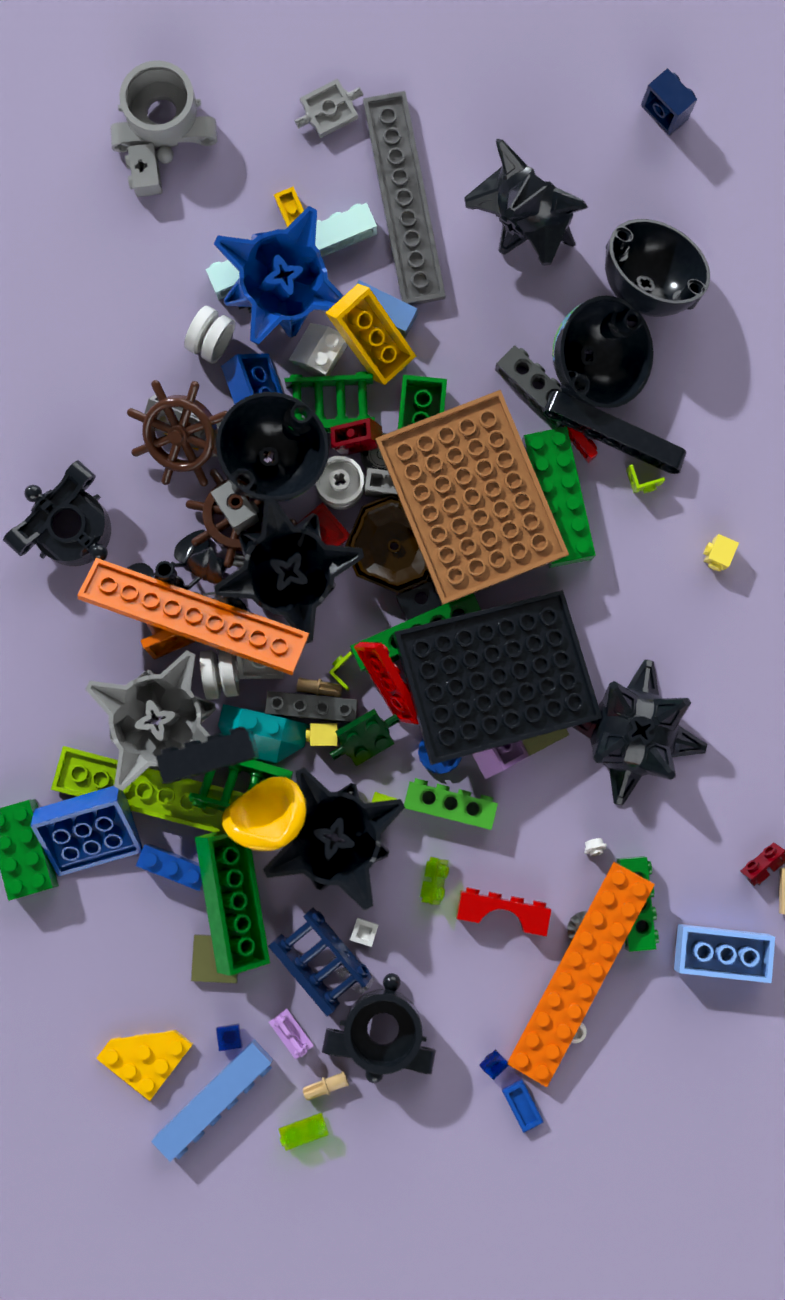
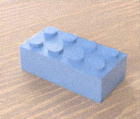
M678 924L674 970L682 974L772 983L775 936L765 933Z

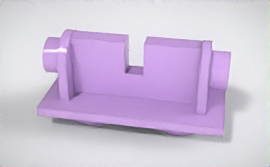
M285 1009L269 1021V1024L295 1060L298 1057L304 1056L314 1046L288 1009Z

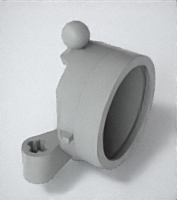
M149 61L136 66L127 74L120 88L119 98L121 105H118V110L124 113L127 122L111 125V145L114 151L127 152L128 146L154 143L155 148H159L156 154L157 159L161 163L167 164L173 160L174 155L170 147L178 145L179 142H193L203 146H211L217 143L216 120L209 116L196 117L197 107L201 105V99L195 98L191 81L182 69L165 61ZM159 100H168L176 107L174 118L165 124H156L148 118V109L151 104Z

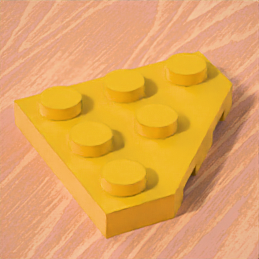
M177 1030L123 1038L118 1037L112 1038L96 1059L150 1101L193 1043Z

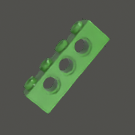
M415 778L414 782L409 781L404 802L405 809L492 830L498 803L493 802V797L480 795L479 799L471 797L472 792L459 789L458 793L449 791V786L437 784L436 788L427 786L428 781ZM427 791H431L435 795V801L432 804H425L422 800L423 794ZM448 797H454L457 801V806L453 810H448L444 805L445 799ZM471 802H475L479 807L478 813L475 815H469L466 811L467 805Z

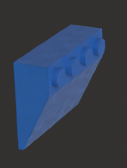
M114 786L34 809L30 826L58 877L141 853L143 849L129 802L124 792Z

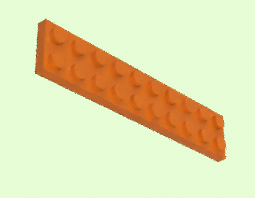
M99 558L95 559L77 594L79 600L292 676L309 637V633Z
M613 862L507 1062L509 1066L548 1087L655 885L653 882Z

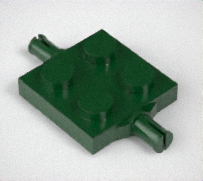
M372 709L335 731L340 739L341 746L329 753L334 761L346 754L352 759L355 766H358L395 744L390 736L389 728L400 722L396 714L383 720L379 717L376 710Z

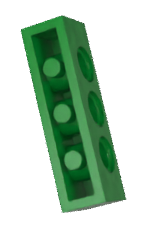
M647 857L616 858L618 864L649 880V875L652 874L651 861L647 860ZM654 887L625 940V949L629 952L656 950V943H659L658 930H654V920H657L655 906L652 907L651 900L655 896ZM644 920L646 923L645 930L637 932L636 923Z

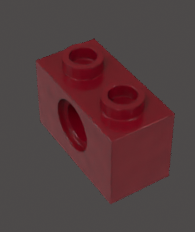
M371 418L331 427V448L343 456L377 449L378 446L375 438L383 435L382 426Z

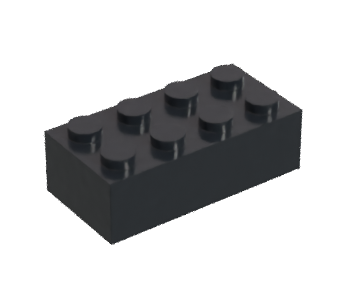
M242 726L229 730L230 735L224 736L218 733L207 736V741L202 743L201 740L184 743L185 748L179 749L173 746L162 749V754L157 755L156 760L163 784H171L260 758L253 731L246 730V727L243 728Z

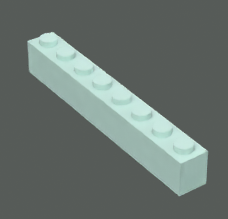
M356 204L348 211L343 213L336 212L323 221L317 220L315 245L322 257L377 235V225L368 204ZM229 260L222 263L215 262L206 269L218 300L225 298L239 279V271Z

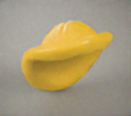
M270 777L242 794L225 809L222 815L224 831L232 840L249 849L272 851L282 848L291 842L303 827L306 817L305 799L299 786L293 780L285 777Z

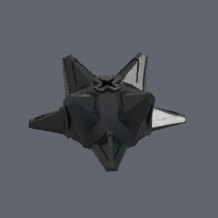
M496 139L502 166L464 197L465 207L472 210L478 209L489 212L499 217V221L503 224L499 243V252L505 255L526 240H529L539 256L538 260L541 265H551L561 241L571 247L576 245L569 225L571 224L573 213L587 209L588 206L584 200L555 187L550 181H543L536 176L534 169L527 166L504 140Z
M268 498L264 500L262 533L241 531L238 536L244 555V565L216 584L214 590L216 596L253 599L259 607L275 615L284 616L291 627L309 633L306 644L313 642L316 608L322 604L324 599L336 587L334 578L364 558L362 548L325 544L321 539L318 515L312 513L294 526L275 498Z
M644 659L627 688L616 681L608 685L603 700L599 703L602 719L572 727L590 739L595 762L604 764L609 768L614 804L624 805L638 781L644 775H653L669 780L675 778L676 772L673 757L706 753L707 744L678 725L691 705L689 698H661L658 691L654 661ZM643 727V728L640 729V731L638 732V735L635 734V735L632 736V734H634L635 731H637V728Z
M305 767L295 771L297 785L302 791L306 803L305 821L298 835L285 845L263 868L266 877L304 874L310 878L318 890L322 891L330 885H338L364 910L372 907L373 899L369 869L373 863L389 855L390 851L381 842V833L405 809L402 800L364 803L359 798L356 784L350 783L338 792H330ZM337 834L342 840L333 841L328 835Z

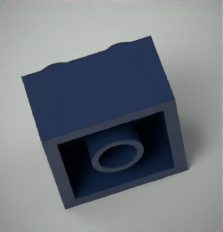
M667 68L648 84L641 107L670 136L689 119L697 98L691 89L683 85L679 76Z

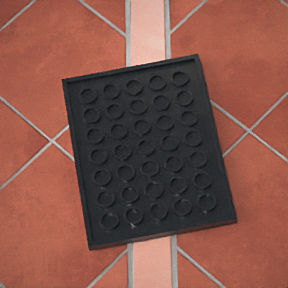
M563 590L393 633L431 765L602 719Z

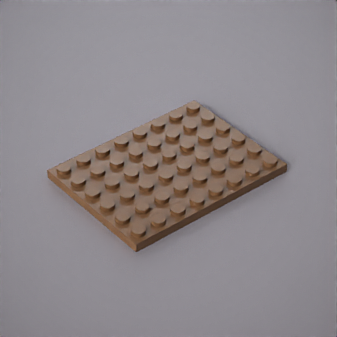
M501 390L375 438L442 605L569 555Z

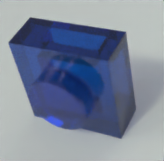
M239 1023L216 1027L219 1051L243 1047Z
M495 1049L485 1057L479 1066L494 1080L509 1066V1062Z

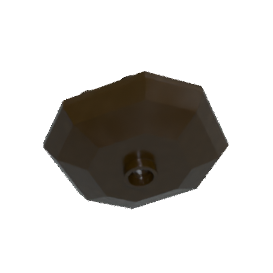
M389 495L362 506L345 545L346 547L362 548L364 558L352 566L356 576L397 594L427 582L430 574L399 498ZM397 543L399 547L397 550H392L390 545Z

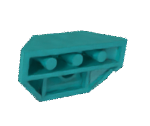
M224 704L218 722V727L224 736L230 735L229 730L242 726L243 728L246 727V730L253 731L260 756L257 759L274 763L280 762L305 747L306 728L310 727V725Z

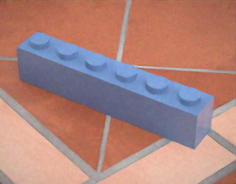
M254 1039L165 1125L151 1142L169 1162L175 1157L179 1160L188 1151L186 1146L192 1140L196 1143L205 1134L204 1128L209 1124L214 1126L222 1117L220 1113L225 1108L230 1110L239 1101L236 1097L242 1091L246 1094L255 1085L253 1081L259 1075L264 1077L271 1070L270 1064L273 1058Z

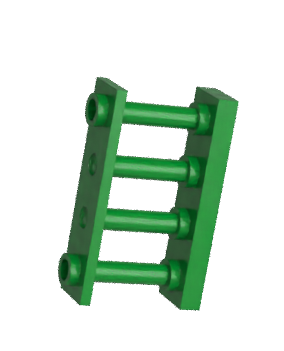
M360 371L356 372L355 375L303 377L300 374L290 375V378H285L286 388H292L293 397L302 401L301 388L314 387L315 413L321 420L326 433H331V427L366 418H371L375 421V417L368 415L367 385L373 384V374ZM358 385L359 415L357 418H348L346 416L345 386ZM336 386L337 416L335 419H326L324 417L323 387ZM295 414L298 420H304L302 414Z
M250 760L229 766L230 772L220 801L207 797L215 771L205 773L199 793L190 792L189 800L197 808L205 809L209 807L224 812L230 805L229 801L238 774L242 771L250 773L251 776L247 791L257 785L263 778L285 777L292 780L293 771L257 760Z

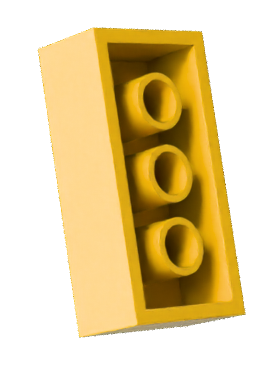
M357 284L325 313L368 374H373V380L382 385H386L416 357L369 287Z

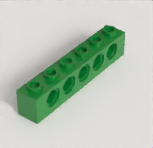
M473 593L439 606L360 642L382 643L389 650V657L392 662L399 660L398 650L391 645L395 631L431 623L435 620L452 618V614L455 611L468 614L480 611L481 608ZM357 642L350 646L361 672L366 670L368 673L354 648L359 643Z

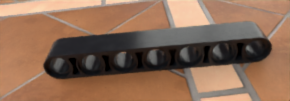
M550 392L543 412L546 417L671 474L680 473L687 453L682 447L598 408L585 404L563 392Z

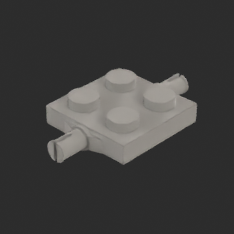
M336 79L301 97L300 103L306 115L294 120L297 128L300 129L310 123L315 128L319 137L322 138L357 120L358 114L353 107L352 101L363 96L361 88L358 87L348 93L342 87L339 80Z

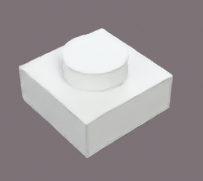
M357 917L350 940L372 947L379 924Z

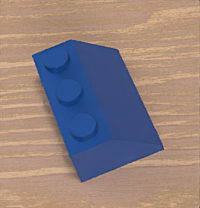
M269 353L236 354L221 366L234 404L245 397L257 393L278 392L283 394Z

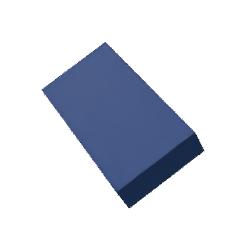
M522 1079L502 1089L523 1133L544 1123Z

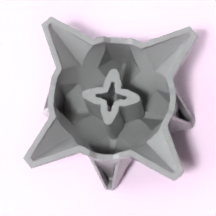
M185 651L161 674H155L151 670H147L126 685L89 681L85 690L109 715L110 740L119 749L114 787L123 791L150 766L158 767L156 756L162 754V749L173 746L179 749L185 748L184 743L193 740H201V743L207 741V736H210V734L201 723L216 710L215 703L196 697L191 692L195 654Z

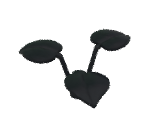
M198 530L187 535L176 545L174 557L177 561L183 563L161 561L157 564L155 573L145 563H135L127 567V569L155 579L159 578L161 581L178 586L175 583L177 578L175 567H185L188 559L193 554L211 547L208 540L197 547L191 543L193 538L205 530Z
M209 547L204 551L193 554L188 559V567L197 578L189 585H185L183 579L177 576L175 583L178 587L186 590L191 589L202 578L204 581L207 580L210 583L218 584L224 579L223 575L228 568L224 566L225 560L217 557L212 547ZM216 596L218 598L217 601L248 611L245 604L239 598Z

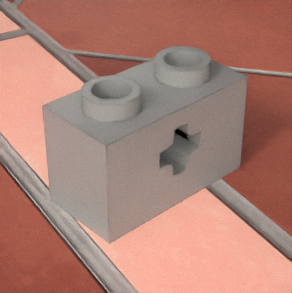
M154 143L128 146L129 155L125 156L127 169H131V176H128L130 190L134 189L137 197L162 194L159 164L156 156L157 151Z
M367 469L365 496L384 498L393 495L398 497L388 470Z

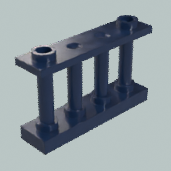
M312 907L303 916L307 921L288 938L280 934L268 947L328 1017L339 1006L338 997L357 982L364 988L372 976L369 969L359 962L327 924L323 914ZM314 929L322 940L304 955H300L293 945ZM326 947H329L336 958L318 973H315L308 965V962ZM343 964L351 973V976L331 991L323 983V980Z

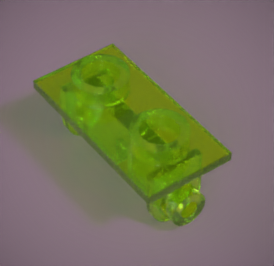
M430 857L429 861L426 862L424 876L432 879L431 882L423 881L420 894L422 902L440 905L445 896V888L443 887L445 879L449 874V860Z
M322 1112L278 1128L281 1135V1145L285 1147L286 1151L329 1135Z

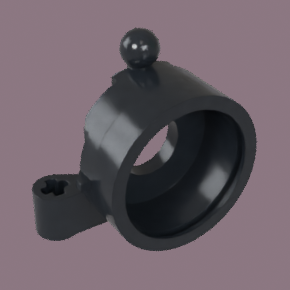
M77 460L68 467L61 482L53 490L50 489L42 494L39 486H27L24 491L25 498L30 502H35L31 509L32 512L22 523L10 529L4 536L3 541L19 556L25 555L36 544L41 550L40 557L42 559L48 556L57 563L66 566H82L95 561L96 558L105 560L108 556L106 547L111 537L110 518L105 508L98 502L101 497L98 494L92 496L85 492L95 480L96 475ZM70 509L78 512L82 521L81 529L71 538H60L53 531V519L60 511Z
M389 973L384 977L383 986L385 989H377L366 993L354 1003L348 1012L346 1020H340V1025L344 1026V1031L326 1028L322 1053L352 1058L358 1066L366 1070L365 1076L371 1083L380 1082L383 1074H392L402 1069L432 1074L436 1050L421 1046L422 1041L426 1042L427 1037L422 1036L420 1016L413 1003L403 994L396 991L401 985V980L394 973ZM379 1013L392 1015L399 1025L397 1037L388 1044L376 1043L368 1034L367 1026L370 1019Z

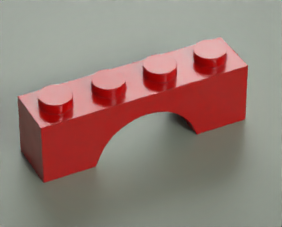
M466 887V891H460L456 919L480 923L489 912L503 909L514 913L518 917L523 932L547 937L552 910L546 907L547 903L533 900V904L524 903V898L511 896L510 900L503 899L502 894L495 892L483 895L479 894V889Z

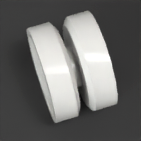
M204 306L190 324L184 340L185 349L193 354L201 352L202 359L212 364L216 363L231 341L235 330V320L226 315L219 317L217 310Z
M346 456L329 458L323 474L316 482L320 499L328 507L336 510H346L355 506L361 500L364 493V474L361 467L353 459ZM343 481L344 485L340 483V485L338 486L337 482Z
M213 650L200 651V671L206 699H219L221 696V684L226 697L239 696V670L235 655L220 650L217 660Z

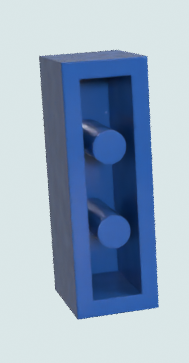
M144 844L136 864L137 867L197 891L203 889L199 863L155 845Z

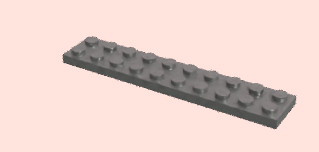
M401 91L363 98L401 301L409 305L443 300L446 298L406 92Z

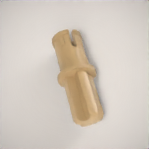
M299 677L297 692L316 694V696L321 694L340 697L342 686L340 684L322 682V679L310 680Z
M343 1071L326 1079L322 1077L321 1081L304 1087L303 1094L305 1099L309 1101L324 1094L330 1095L332 1091L349 1086V1082Z

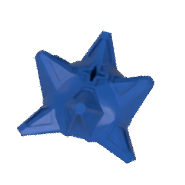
M310 206L286 229L252 234L251 240L217 235L214 245L239 271V279L224 298L225 305L251 307L250 341L255 344H260L278 324H280L288 337H295L310 312L313 310L328 311L343 297L341 292L328 280L327 269L321 253L315 245L317 210Z

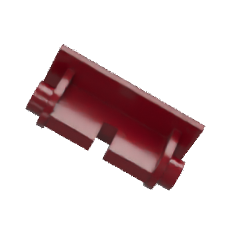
M772 843L755 859L749 861L740 872L749 878L748 881L753 886L756 884L760 885L770 876L767 871L768 867L775 872L785 864V850L776 843Z

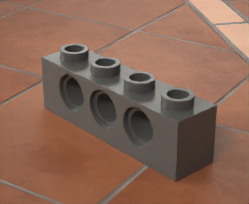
M515 345L496 363L495 370L546 417L543 412L550 392H562L560 383L553 377L549 378L545 374V369L539 363H533L529 359V354L523 348H518ZM524 367L528 373L522 375L516 369ZM540 382L543 388L540 390L535 389L532 383ZM546 417L556 428L562 425Z
M267 691L265 714L350 723L356 719L358 700Z

